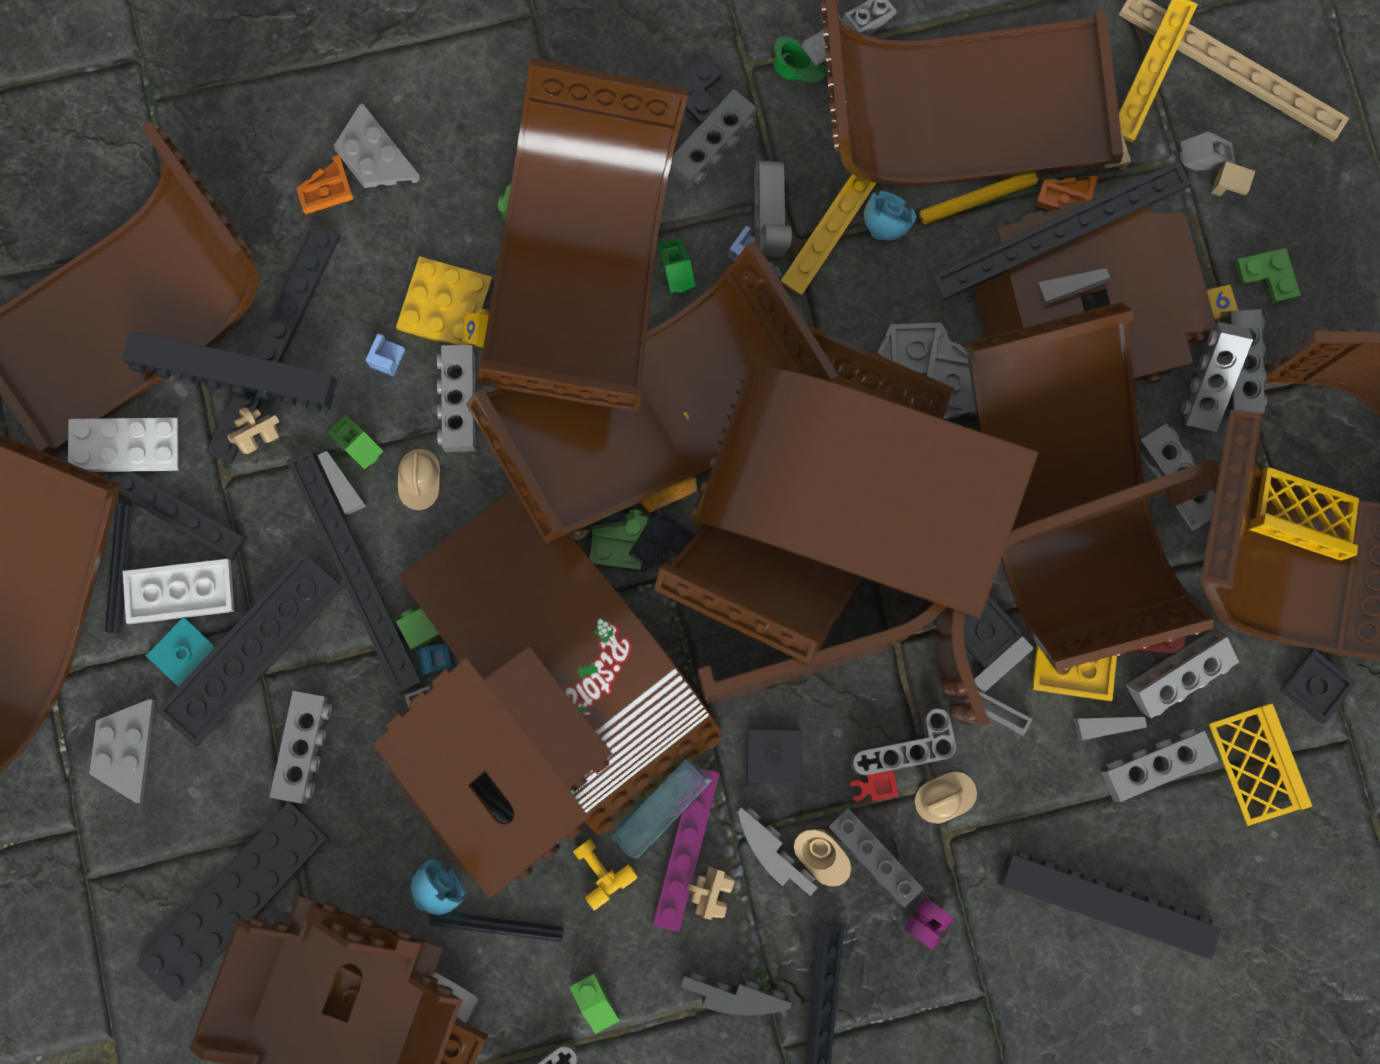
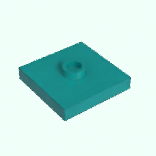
M183 617L146 656L179 687L216 646L187 618Z

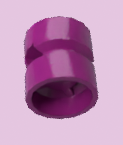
M924 897L916 909L917 917H911L904 930L933 950L941 939L940 931H946L954 918Z

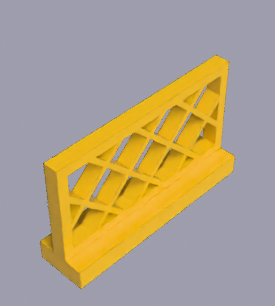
M1266 467L1263 469L1256 518L1250 520L1249 530L1337 560L1357 556L1358 545L1353 544L1359 498ZM1271 477L1277 478L1282 486V489L1276 493L1270 484ZM1294 485L1300 486L1305 497L1298 500L1291 487ZM1283 492L1286 493L1292 503L1286 509L1278 498V495ZM1317 493L1323 494L1328 503L1323 508L1320 507L1314 497ZM1272 500L1279 512L1276 515L1266 513L1267 502ZM1306 500L1309 501L1315 511L1310 516H1307L1301 506V503ZM1339 501L1349 503L1348 514L1345 516L1337 505ZM1295 508L1302 521L1294 523L1287 512ZM1328 508L1332 509L1338 519L1330 524L1324 514V511ZM1318 516L1324 526V529L1321 531L1316 530L1310 521ZM1338 524H1341L1345 531L1344 539L1339 538L1333 529Z
M1265 704L1208 724L1247 826L1299 809L1303 810L1312 807L1273 704ZM1255 714L1260 723L1256 734L1242 728L1246 717ZM1240 720L1238 726L1235 725V724H1233V723H1231V722ZM1227 724L1236 728L1230 743L1220 738L1216 727ZM1240 731L1254 737L1248 751L1234 745ZM1262 731L1264 733L1265 738L1260 737ZM1258 739L1269 746L1270 750L1266 759L1252 754ZM1222 743L1228 745L1226 751L1224 750ZM1232 748L1246 754L1240 768L1229 763L1228 755ZM1250 756L1264 762L1258 776L1243 770ZM1271 757H1273L1275 764L1269 762ZM1267 765L1276 768L1279 772V778L1275 785L1261 779ZM1232 768L1238 771L1236 776H1234ZM1242 773L1256 779L1249 793L1240 790L1237 784ZM1259 782L1273 787L1267 802L1253 796ZM1281 782L1283 783L1285 790L1279 787ZM1277 790L1287 794L1290 806L1280 809L1271 804ZM1242 794L1248 796L1245 802ZM1251 799L1265 804L1261 815L1250 818L1247 810ZM1269 807L1275 809V811L1267 813Z

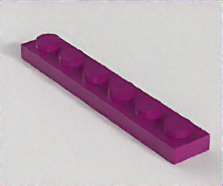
M693 767L653 923L654 926L677 932L680 930L690 891L687 889V886L693 880L720 773Z

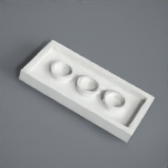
M178 418L69 419L68 462L91 472L179 470Z
M229 559L123 571L127 624L235 612L231 560Z

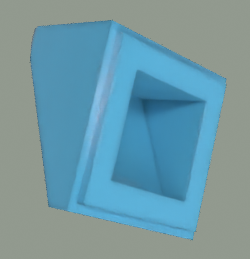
M446 643L426 646L417 650L422 676L453 668L449 648Z

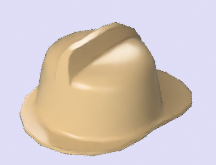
M416 449L405 454L400 461L398 493L403 504L410 509H427L438 498L440 465L435 454L429 450Z
M946 773L920 787L915 798L916 810L923 819L931 823L938 824L951 820L967 812L974 805L977 796L975 783L964 773Z
M812 829L800 833L795 839L794 850L796 856L822 884L839 886L850 877V860L838 845V840L834 834L824 829Z

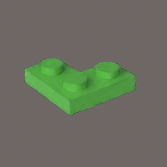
M1286 248L1240 258L1234 262L1241 286L1266 280L1273 304L1297 299L1301 296Z

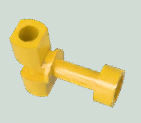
M589 839L574 850L573 853L578 860L584 857L599 878L595 882L598 887L585 897L595 911L608 901L610 895L620 887L624 889L639 876L630 864L617 873L613 869L607 872L594 854L593 850L596 846Z

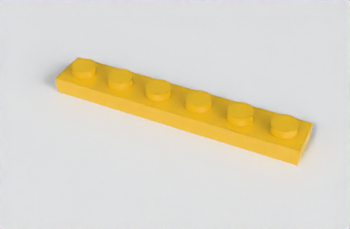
M1171 0L1119 111L1121 134H1123L1124 140L1131 143L1134 142L1198 5L1197 3L1190 0Z
M853 174L850 176L780 282L784 287L801 297L875 186V182L864 180Z

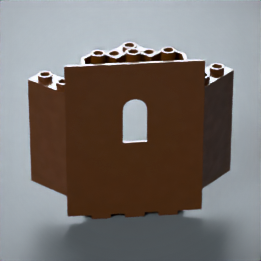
M1111 192L1097 195V196H1095V198L1098 199V198H1100V197H1102V196H1104V195H1106V194H1109V193H1111ZM1095 199L1080 203V200L1058 206L1059 209L1050 210L1045 213L1042 210L1023 215V221H1017L1016 223L997 228L1001 244ZM1150 206L972 288L985 338L1082 313L1084 308L1080 296L1106 289L1110 305L1123 302L1133 310L1134 321L1128 322L1134 381H1146L1147 384L1162 381V376L1172 372L1174 368L1192 364L1193 360L1188 342L1192 341L1193 344L1205 342L1210 331H1215L1216 322L1185 214L1151 212ZM1104 268L1107 269L1110 276L1108 283L1045 306L1038 288V282Z
M530 646L484 680L467 658L459 660L456 668L452 671L448 668L445 669L432 682L433 684L429 687L430 691L428 694L422 691L409 703V706L406 708V714L399 713L386 725L389 731L373 745L389 766V775L466 877L471 874L489 899L518 877L522 881L534 870L531 866L541 857L546 861L558 851L555 846L566 836L569 840H572L583 831L580 825L589 818V815L569 790L572 788L576 792L588 782L585 778L593 771L596 774L603 771L610 765L608 759L613 755ZM484 771L487 772L512 805L514 818L510 823L500 822L470 785Z
M297 895L287 923L274 921V924H268L266 920L253 916L250 917V920L238 918L189 1050L202 1061L228 1064H440L462 999L453 994L454 990L452 988L437 984L438 979L433 977L443 947L412 937L413 934L403 929L393 930L375 923V919L368 916L360 915V917L338 910L339 907L335 904L323 902L322 904ZM345 964H354L361 970L363 979L349 1020L346 1022L322 1012L339 968Z

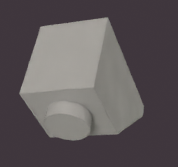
M1209 131L1181 141V161L1184 166L1195 171L1220 169L1226 161L1235 164L1232 142Z

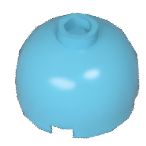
M880 191L879 195H875V192L872 193L865 207L863 219L874 238L878 240H897L906 235L916 220L915 211L912 208L908 211L904 207L906 202L900 197L889 192Z
M429 859L420 866L412 878L411 893L414 904L418 909L435 915L445 914L455 909L464 900L462 896L465 894V888L460 878L452 869L449 870L448 874L442 868L443 862Z

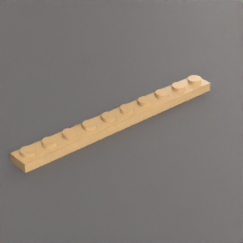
M1127 0L1119 15L1155 36L1166 10L1150 0ZM1188 24L1177 50L1334 142L1338 138L1349 117L1193 25Z

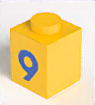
M1231 285L1207 290L1216 325L1218 322H1221V312L1238 311Z
M476 309L475 313H465L462 344L483 348L490 310Z

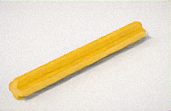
M1037 175L1013 176L920 211V221L922 224H928L1035 185L1038 181Z

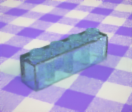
M685 759L611 838L629 857L639 858L712 780L695 762Z

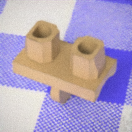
M244 407L239 410L241 418L235 420L234 423L237 428L243 425L246 426L227 435L230 443H236L243 454H249L258 448L252 436L260 433L265 443L279 438L275 425L279 423L276 415L270 416L267 414L255 421L254 419L261 416L260 411L256 409L250 413Z
M708 866L705 877L699 875L696 885L688 884L687 886L688 890L694 892L691 902L697 904L695 914L709 920L712 917L724 918L727 903L717 900L719 891L730 893L735 880L725 875L724 871Z

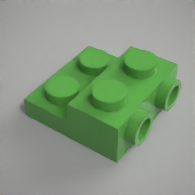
M628 510L626 514L627 525L593 529L590 561L594 565L641 571L642 562L631 556L629 552L646 526L648 517H644L642 511Z

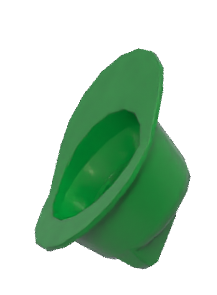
M782 36L774 43L775 56L773 58V65L780 76L788 80L802 79L807 82H819L824 78L825 68L823 64L820 63L816 66L801 47L802 44L796 39Z

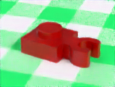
M893 770L866 775L867 783L858 780L849 783V786L857 785L861 789V793L858 796L852 797L853 801H860L867 794H870L871 801L899 796Z

